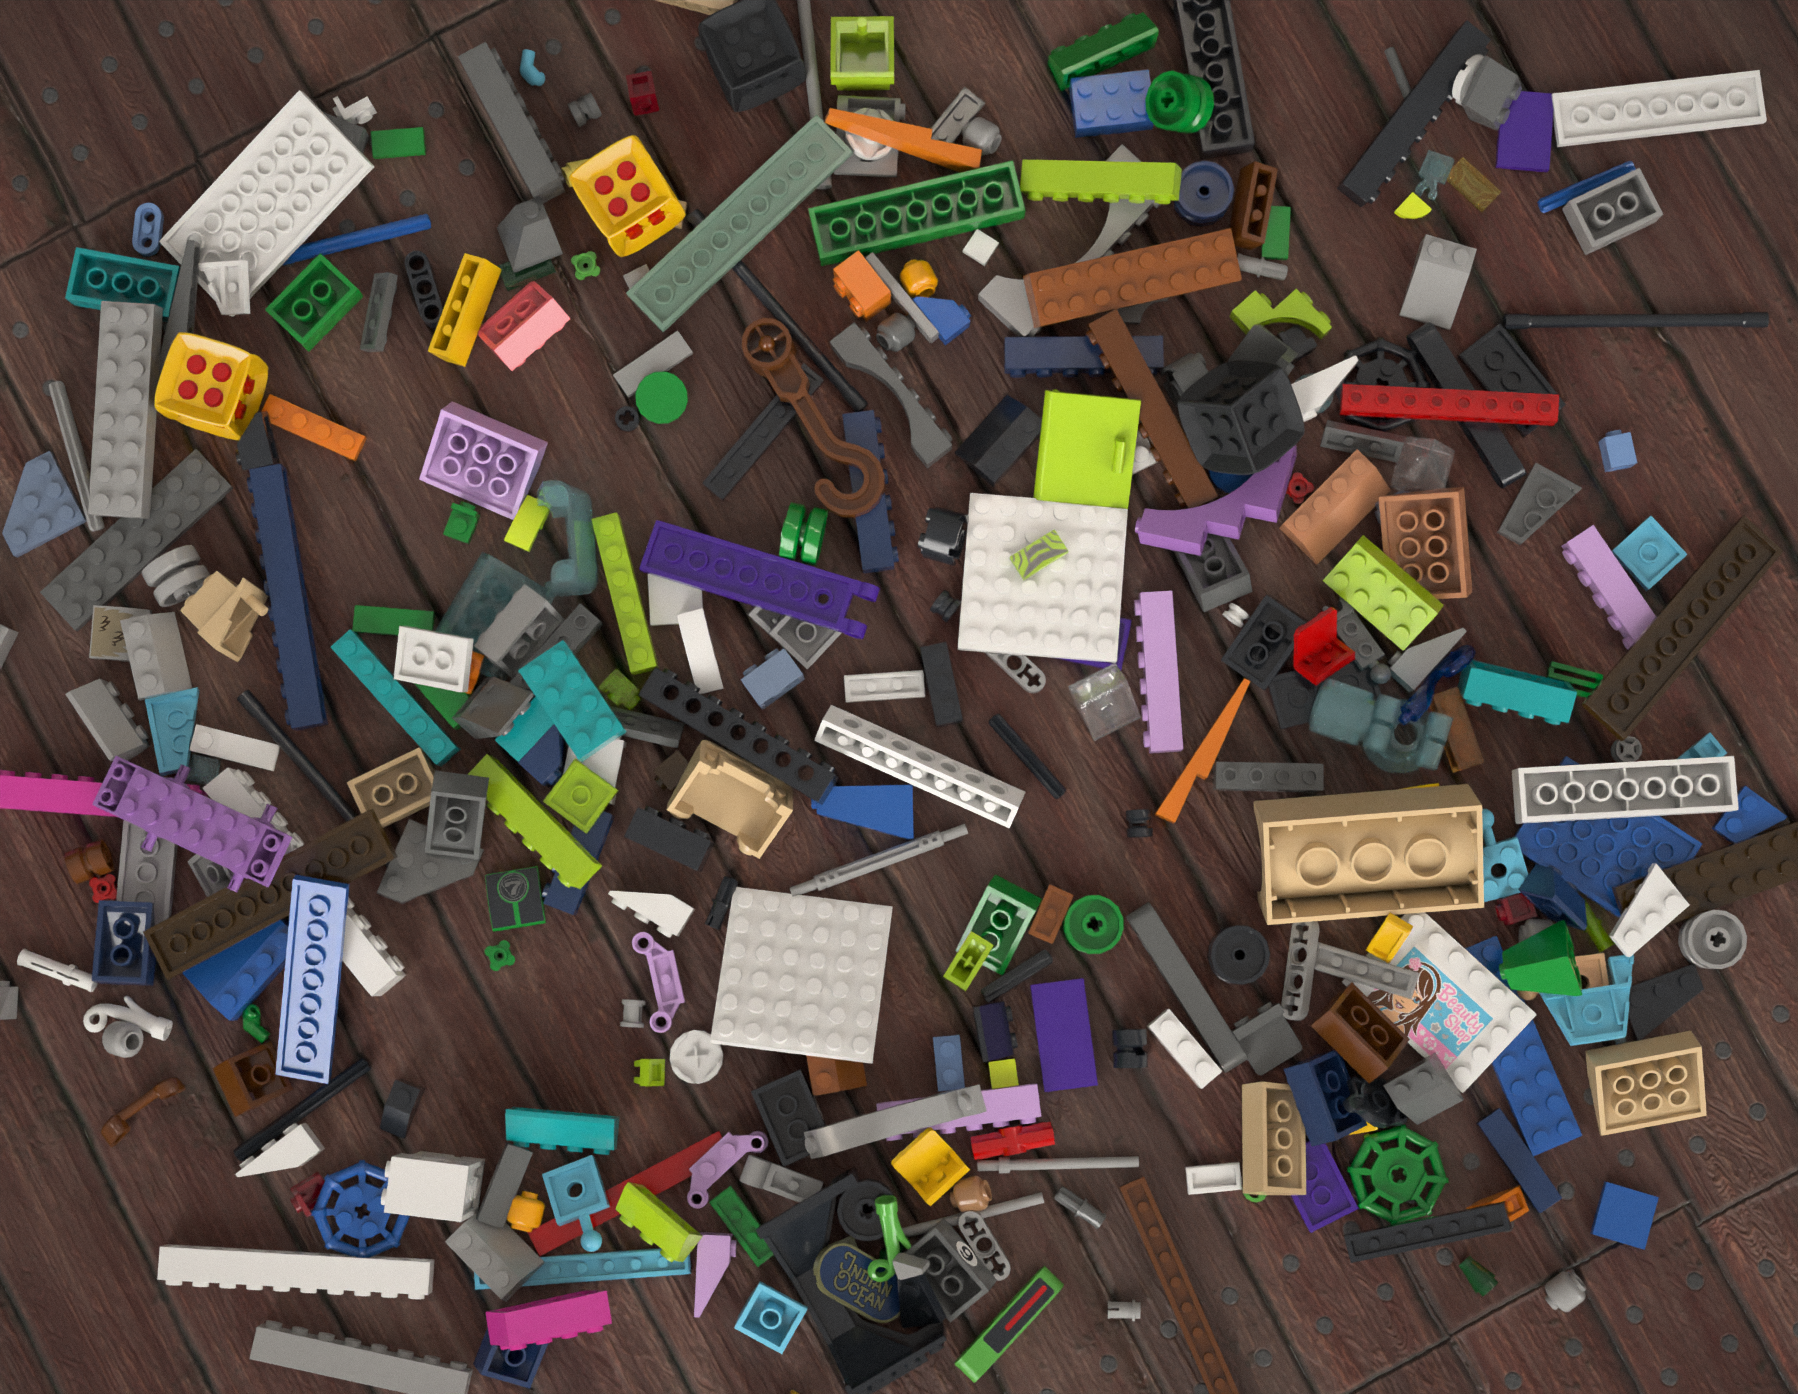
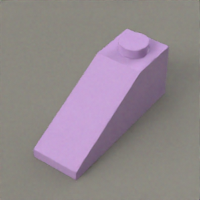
M700 1232L703 1237L697 1245L694 1317L701 1316L731 1262V1257H736L737 1240H732L731 1233Z

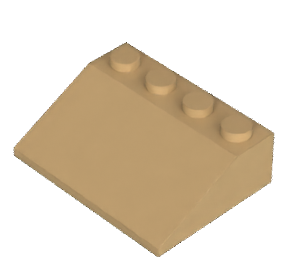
M1692 1031L1585 1051L1587 1074L1601 1136L1707 1116L1702 1046Z

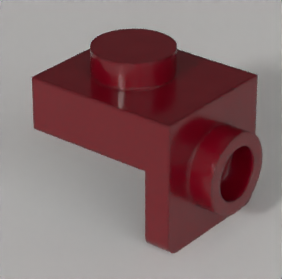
M1522 893L1497 899L1498 905L1495 906L1496 914L1499 921L1504 922V925H1511L1537 917L1534 905Z
M319 1172L314 1173L290 1188L294 1196L290 1199L297 1213L303 1211L306 1217L312 1215L310 1210L314 1208L324 1184V1180Z

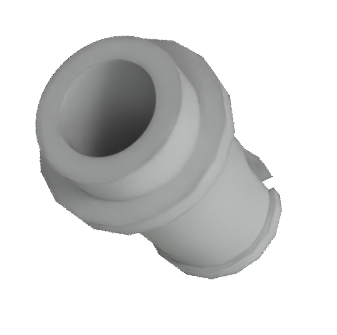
M1132 1299V1302L1108 1301V1309H1119V1311L1108 1310V1319L1127 1318L1132 1319V1321L1140 1319L1141 1302H1135V1299Z

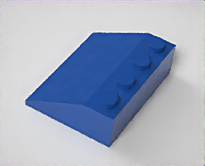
M284 918L183 972L184 976L229 1021L238 1020L245 1008L257 999L285 967L289 922Z

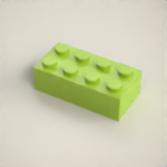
M1364 535L1323 580L1403 651L1443 607V604Z

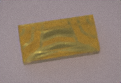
M1464 157L1444 176L1445 180L1481 212L1501 193L1496 186Z

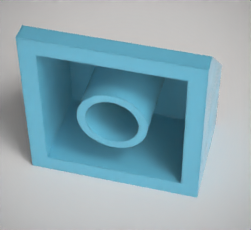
M760 1281L741 1310L734 1328L782 1354L808 1307Z

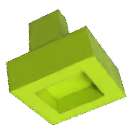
M641 1059L634 1061V1066L640 1067V1077H634V1083L640 1084V1086H664L665 1059Z

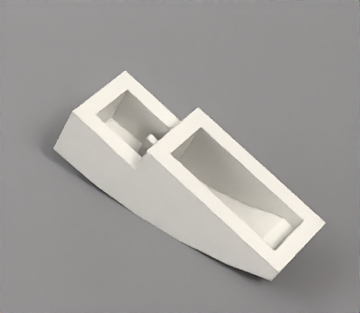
M703 608L678 614L677 618L695 685L700 688L699 694L724 689Z

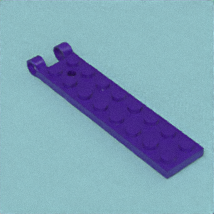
M659 520L655 522L639 568L641 572L832 629L857 639L864 638L867 625L846 618L852 597L856 595L861 599L876 602L880 590L879 587L870 583L861 582ZM823 594L829 597L828 602L825 604L819 602V597Z

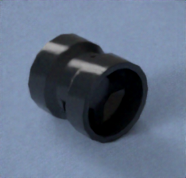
M1152 809L1125 811L1126 820L1129 821L1127 838L1153 836V828L1150 826ZM1134 824H1145V826H1134Z

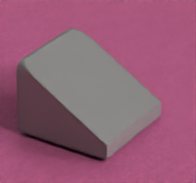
M898 1253L892 1260L898 1280L922 1275L930 1266L929 1260L905 1253Z

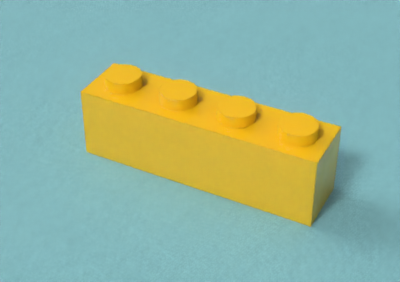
M464 253L428 352L444 361L466 366L502 269L484 258Z

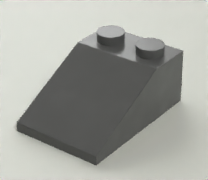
M1208 533L1201 556L1175 551L1203 612L1252 592L1250 574L1229 537Z
M435 770L431 789L425 853L479 859L489 784L488 777Z

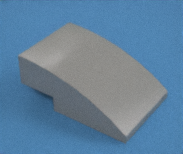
M752 606L746 613L806 669L841 634V632L756 606Z

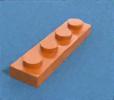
M271 394L261 411L268 412L272 425L355 462L367 439L357 432Z

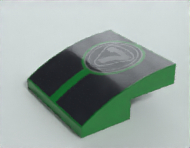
M538 866L485 875L493 932L546 923Z

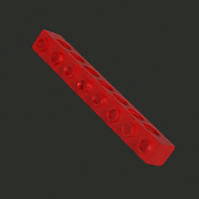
M1343 384L1340 400V415L1547 426H1554L1558 422L1559 409L1558 394Z

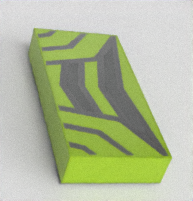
M1054 529L1013 554L1009 559L1024 581L1068 554L1069 551Z

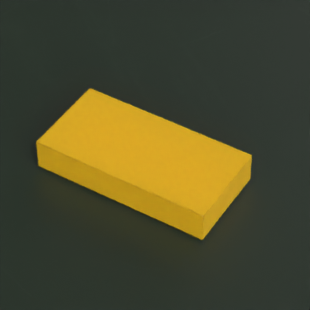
M1389 912L1367 946L1366 951L1386 963H1390L1410 934L1413 926Z

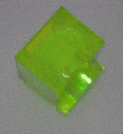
M617 668L598 686L603 693L607 690L610 691L607 696L618 707L623 703L631 710L640 701L638 697L640 690Z

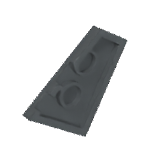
M1535 463L1496 533L1521 545L1577 494L1582 487Z

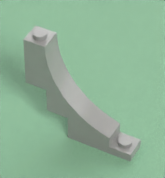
M980 1085L937 1093L872 1113L858 1115L804 1132L806 1138L805 1147L811 1159L824 1157L891 1136L980 1114L987 1110Z

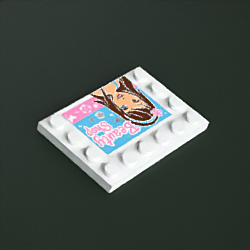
M1425 912L1404 914L1401 919L1411 924L1413 928L1389 964L1419 973L1412 999L1344 979L1342 983L1347 986L1353 982L1410 1039L1408 1043L1424 1058L1436 1053L1456 1087L1464 1093L1537 1014ZM1371 953L1366 955V957L1385 962Z

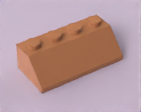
M1357 449L1279 529L1317 565L1376 506L1375 503L1379 501V496H1385L1391 490L1377 468Z

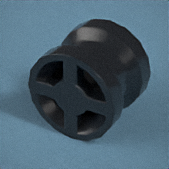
M944 590L929 611L933 614L938 613L942 616V620L947 623L960 607L961 601L950 597L949 592Z

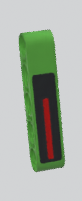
M1043 1266L965 1349L954 1364L975 1383L1060 1292L1064 1284L1049 1269Z

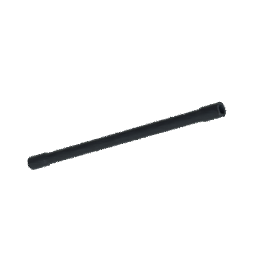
M696 209L687 217V220L696 228L706 217L699 209ZM740 260L732 267V270L773 317L786 326L794 341L841 393L842 398L855 412L863 411L869 403L855 387L848 383L745 263Z
M1768 312L1555 315L1508 313L1503 316L1504 329L1734 326L1767 328L1769 325Z
M249 689L244 691L237 698V701L250 716L258 721L346 822L357 817L358 814L268 714ZM390 862L384 864L386 868H388Z

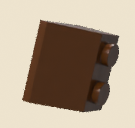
M271 1041L231 1057L212 1068L235 1117L293 1090L288 1077L275 1075L277 1053Z

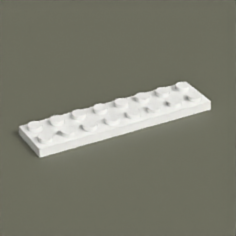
M1760 70L1553 93L1551 95L1557 147L1764 124L1767 121Z

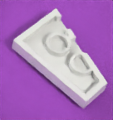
M1652 863L1649 873L1644 882L1638 886L1635 891V897L1629 907L1625 908L1609 935L1626 957H1631L1689 906L1688 902L1656 863Z

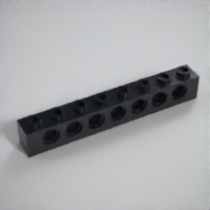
M657 668L653 670L639 693L643 699L823 805L838 780V777L833 773L834 767L824 761H821L820 764L810 760L813 755L800 747L797 751L788 747L790 742L778 734L773 738L765 733L767 731L765 726L756 721H753L752 724L743 720L745 715L732 707L730 711L721 707L723 703L721 700L711 694L707 698L699 694L700 688L689 681L685 685L676 680L678 675L669 669L664 668L663 672ZM673 688H678V697L674 700H668V692ZM695 701H700L701 709L697 713H690V705ZM718 714L723 715V723L718 727H713V717ZM738 728H745V737L741 740H735V731ZM767 741V751L762 754L757 753L756 747L758 743ZM789 754L791 756L790 764L786 767H780V757ZM805 768H813V777L807 781L802 780V771Z

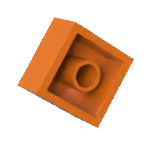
M859 250L833 269V282L835 283L833 286L842 298L845 296L848 298L851 304L849 307L858 319L862 316L865 322H867L891 304V291Z

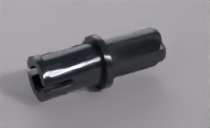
M729 876L723 877L715 899L712 898L711 900L713 904L704 923L705 925L718 930L721 929L727 910L731 908L730 902L738 885L736 879Z

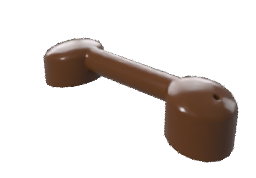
M171 1077L160 1081L126 1108L111 1116L101 1129L102 1136L110 1147H114L131 1129L126 1122L128 1118L157 1097L161 1100L172 1097L186 1090V1087L178 1077Z

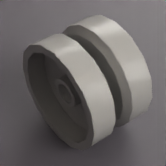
M185 545L171 550L156 558L142 570V576L147 585L156 587L153 595L161 607L175 605L196 594L203 586L204 580L210 575L204 565H198L200 556L194 546Z
M1708 910L1687 918L1683 922L1679 930L1678 944L1682 955L1689 963L1695 964L1698 968L1723 969L1734 965L1741 959L1746 949L1747 935L1743 924L1736 916L1727 911ZM1711 935L1713 936L1714 941H1710Z

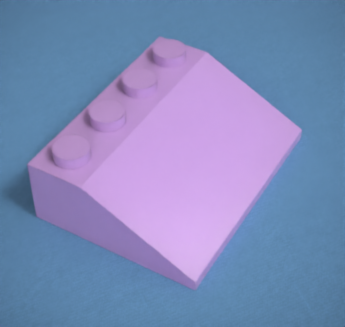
M452 401L441 409L419 480L514 520L535 479L548 442Z

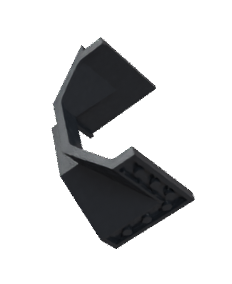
M854 1166L831 1179L829 1186L758 1226L756 1232L760 1239H764L791 1279L805 1306L808 1307L809 1313L824 1337L845 1381L844 1388L847 1393L872 1394L927 1362L928 1352L932 1355L945 1347L944 1342L947 1341V1334L943 1321L937 1324L926 1325L912 1334H904L864 1321L856 1312L819 1290L813 1270L814 1262L819 1252L829 1245L837 1195L858 1183L860 1175Z

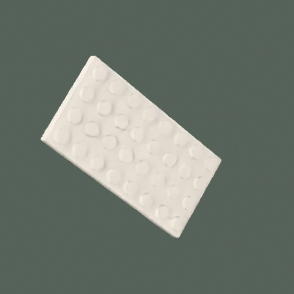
M299 90L159 242L180 264H182L187 240L201 243L199 263L248 261L249 298L251 299L375 166L303 91ZM199 269L198 283L216 301L215 296L211 294L208 288L210 283L205 272Z

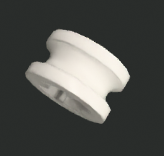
M1230 603L1229 611H1224L1223 615L1230 622L1242 628L1244 625L1243 620H1248L1250 616L1237 605Z

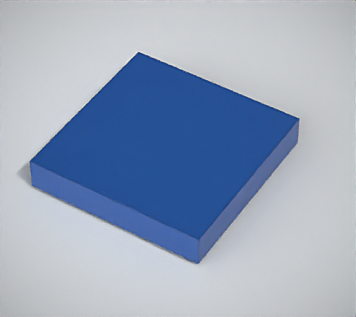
M1604 1181L1590 1234L1645 1250L1659 1197Z

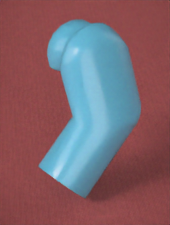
M524 49L522 50L520 74L528 84L541 86L544 84L545 75L543 72H538L533 66L535 52Z

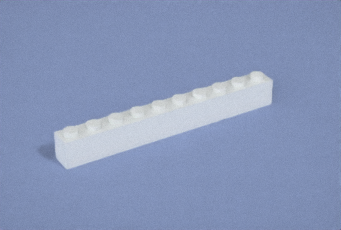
M166 1244L160 1246L157 1280H166V1285H182V1281L193 1282L192 1286L209 1287V1283H220V1288L231 1289L236 1288V1284L247 1285L246 1289L263 1290V1286H273V1291L287 1292L290 1291V1287L300 1288L302 1293H317V1289H327V1294L342 1295L344 1290L354 1291L355 1296H371V1292H381V1297L396 1298L398 1293L408 1294L409 1299H424L425 1295H429L433 1290L435 1259L384 1256L360 1258L346 1254Z

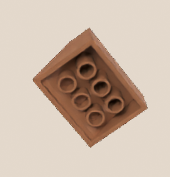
M1464 487L1379 496L1383 552L1436 599L1467 598L1472 593Z

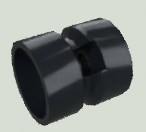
M1147 1029L1112 1030V1045L1117 1047V1050L1113 1052V1068L1148 1067V1053L1143 1050V1047L1147 1045Z

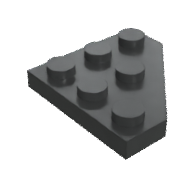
M409 819L395 850L398 858L390 861L377 894L403 904L461 879L471 877L477 868L484 849L480 848L478 860L425 853L427 826Z

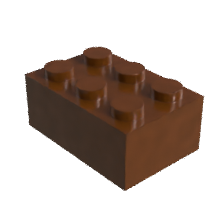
M1353 982L1331 999L1311 1025L1368 1083L1372 1082L1390 1067L1410 1040Z

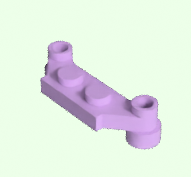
M640 932L634 936L632 946L636 952L647 956L658 1004V1011L650 1018V1026L655 1032L663 1033L670 1029L672 1019L679 1005L685 1003L674 950L667 951L654 941L649 933ZM643 938H646L649 942L646 948L640 946V941ZM661 1016L666 1019L664 1027L659 1026L657 1022Z
M754 1131L750 1135H732L728 1132L689 1168L692 1172L690 1191L687 1194L689 1205L697 1209L704 1207L709 1200L707 1189L746 1152H763L769 1142L767 1135L762 1131ZM754 1138H759L762 1141L760 1147H755L752 1144ZM700 1194L702 1201L699 1203L695 1202L693 1195Z

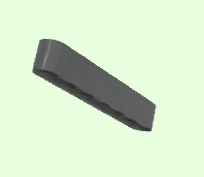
M1147 902L1126 915L1129 924L1222 1071L1227 1073L1248 1060L1245 1052L1151 904Z

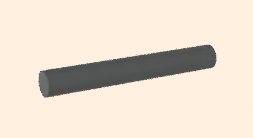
M1390 47L1384 52L1402 96L1405 99L1410 93L1411 87L1395 48Z

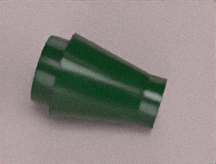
M1468 1256L1458 1266L1463 1271L1475 1293L1479 1292L1482 1297L1499 1283L1494 1278L1495 1274L1475 1261L1471 1256Z

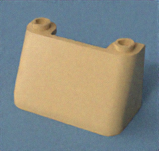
M702 740L667 804V810L678 819H688L692 814H695L737 836L739 849L744 854L753 855L760 859L793 811V790L786 783L711 741Z

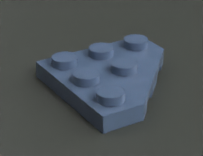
M48 451L25 464L2 532L13 556L16 558L87 522L53 452Z

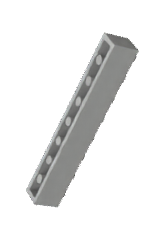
M267 1320L266 1324L263 1323L256 1328L249 1358L251 1360L407 1394H468L473 1369L466 1368L467 1364L463 1362L451 1361L450 1364L440 1362L441 1358L432 1355H424V1358L414 1356V1352L404 1349H398V1352L387 1351L388 1347L382 1344L373 1343L371 1347L361 1345V1340L354 1338H345V1341L334 1339V1334L319 1332L318 1335L308 1333L309 1329L293 1326L291 1330L282 1328V1323Z

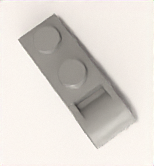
M748 1155L739 1181L745 1184L765 1189L799 1203L820 1191L823 1185V1181L753 1155Z

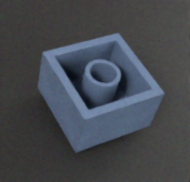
M785 649L771 651L764 657L766 662L759 667L754 664L743 672L744 677L741 681L761 710L805 680L803 673Z

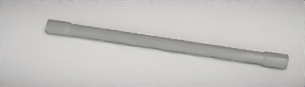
M797 0L810 120L816 114L823 120L810 0ZM831 175L817 189L831 188Z

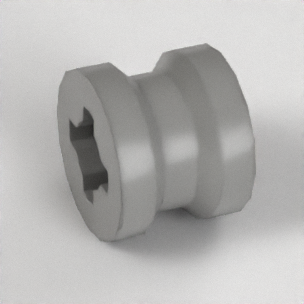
M1628 736L1623 741L1617 739L1611 746V756L1618 763L1634 762L1641 756L1642 745L1639 740Z

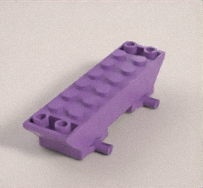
M115 756L92 805L148 832L141 846L142 848L152 852L157 838H164L230 869L234 873L227 886L230 890L238 892L244 878H249L266 887L270 886L292 839V836L278 830L271 823L278 808L266 804L261 818L250 817L191 790L184 783L191 770L187 766L180 764L175 778H165Z

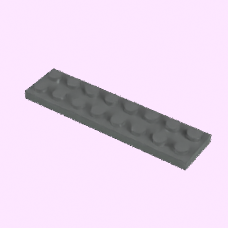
M195 449L152 489L150 519L121 517L40 593L75 631H79L92 619L93 605L106 606L142 573V570L148 564L162 555L225 497L233 487L200 451Z

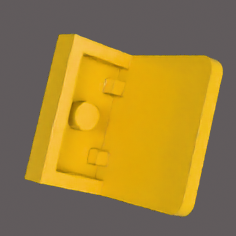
M931 1127L920 1133L891 1162L892 1166L914 1187L929 1206H932L970 1170L956 1152Z

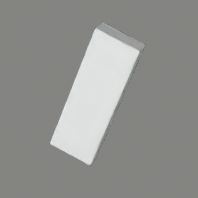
M923 670L844 675L846 703L925 697Z

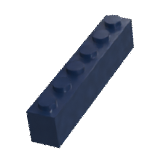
M1087 336L1005 337L1004 374H1010V377L1013 378L1026 377V374H1036L1037 377L1046 378L1051 377L1052 373H1063V377H1077L1078 373H1089L1090 377L1105 376V373L1113 372L1110 367L1104 368L1098 355L1102 354L1097 344L1093 346ZM1132 336L1152 375L1157 376V372H1160L1164 367L1163 336Z
M874 410L842 414L846 442L871 451L879 461L884 459L883 443H878L877 433H882L880 417H874ZM849 466L852 493H855L864 483V474L860 469ZM886 468L883 469L885 475V485L889 484ZM885 492L875 508L867 514L856 517L863 574L894 570V562H899L897 546L892 547L890 538L895 536L894 521H888L887 511L892 510L890 494L885 495Z

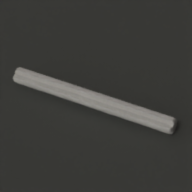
M55 381L49 384V390L87 524L91 531H98L104 528L102 516L88 514L90 473L65 385L61 381Z

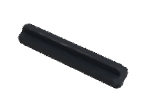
M1046 949L1042 950L981 989V994L990 1003L1052 964L1053 958Z

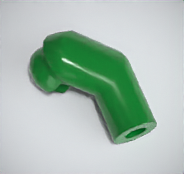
M255 1004L248 1005L243 1011V1028L263 1044L271 1033L260 1025L259 1007Z

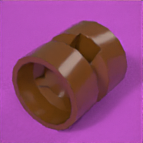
M103 839L86 844L85 849L77 847L64 854L68 872L76 884L91 880L95 873L101 876L114 871V861L111 852Z

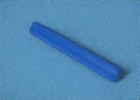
M1632 161L1625 162L1539 199L1537 202L1538 207L1542 213H1546L1567 204L1568 201L1634 171L1636 168Z

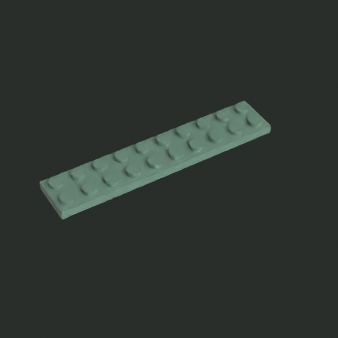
M816 114L626 292L627 296L664 332L851 157L853 151Z

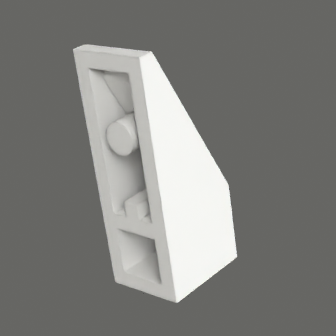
M1353 356L1291 384L1304 422L1317 416L1316 412L1320 410L1358 362L1357 356Z
M197 724L190 746V751L271 771L275 769L280 746L277 744Z

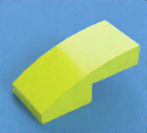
M527 495L504 541L530 552L539 530L543 528L552 505Z

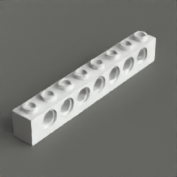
M833 705L830 706L824 716L814 740L1010 828L1025 794V791Z

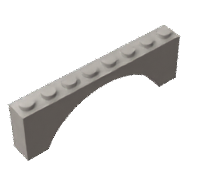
M1123 144L1106 160L1114 162H1141ZM1119 199L1118 203H1109L1107 220L1100 236L1090 250L1075 263L1113 255L1112 249L1118 243L1122 246L1132 235L1129 231L1135 225L1140 227L1150 216L1148 211L1153 206L1158 208L1161 204L1155 203L1154 200H1145L1141 204L1131 203L1129 199ZM996 275L979 293L978 300L1016 336L1035 337L1042 330V327L1034 328L1024 280Z

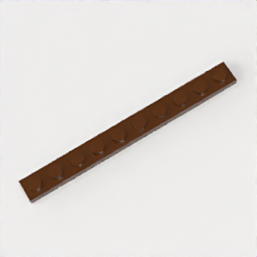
M1139 1177L1119 1186L1209 1394H1239L1145 1177Z

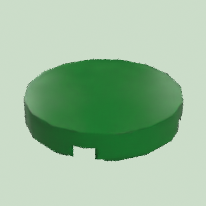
M665 371L654 372L645 376L638 384L635 393L636 405L640 414L647 420L657 424L670 423L678 419L685 411L688 402L687 390L683 382L676 375Z

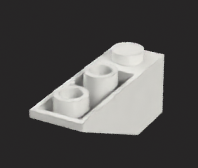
M610 891L608 893L614 897L611 901L613 904L623 910L627 906L635 910L634 916L646 924L650 920L659 925L657 931L671 938L672 934L679 937L695 911L693 907L669 894Z
M294 1123L283 1131L285 1136L278 1142L273 1139L261 1148L263 1153L256 1159L251 1156L239 1165L241 1170L236 1173V1176L242 1177L299 1167L306 1164L325 1148L307 1123L300 1124L299 1126L297 1123Z

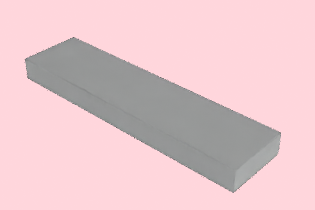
M872 252L865 257L891 291V297L903 312L912 318L915 326L927 341L932 344L939 338L937 329Z
M1320 942L1317 945L1314 970L1412 999L1419 977L1418 972Z

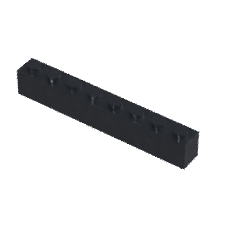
M1466 20L1453 34L1337 189L1359 207L1364 206L1367 202L1372 204L1381 193L1378 190L1383 182L1387 184L1395 175L1396 171L1393 168L1398 162L1403 163L1412 151L1409 147L1414 141L1418 143L1427 133V130L1424 129L1429 121L1434 123L1443 111L1440 109V106L1443 102L1449 103L1453 98L1452 89L1458 72L1461 69H1466L1468 65L1465 63L1472 56L1478 54L1485 56L1489 51L1486 46L1491 39Z

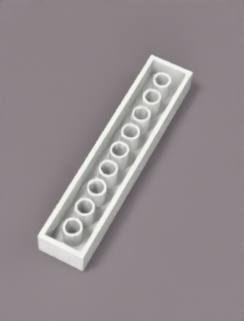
M226 768L203 787L211 799L250 817L261 818L266 804H271V801L262 791L258 792L254 789L252 785L255 782L246 771L241 772L239 769ZM279 812L275 813L271 823L278 830L292 836L291 842L284 854L286 855L303 846L304 842L295 832L292 834L285 827L288 822ZM348 897L342 961L371 996H382L406 976L402 971L405 967L395 955L392 957L385 950L388 948V945L379 935L374 936L369 930L371 924L362 914L358 916L352 908L355 905Z

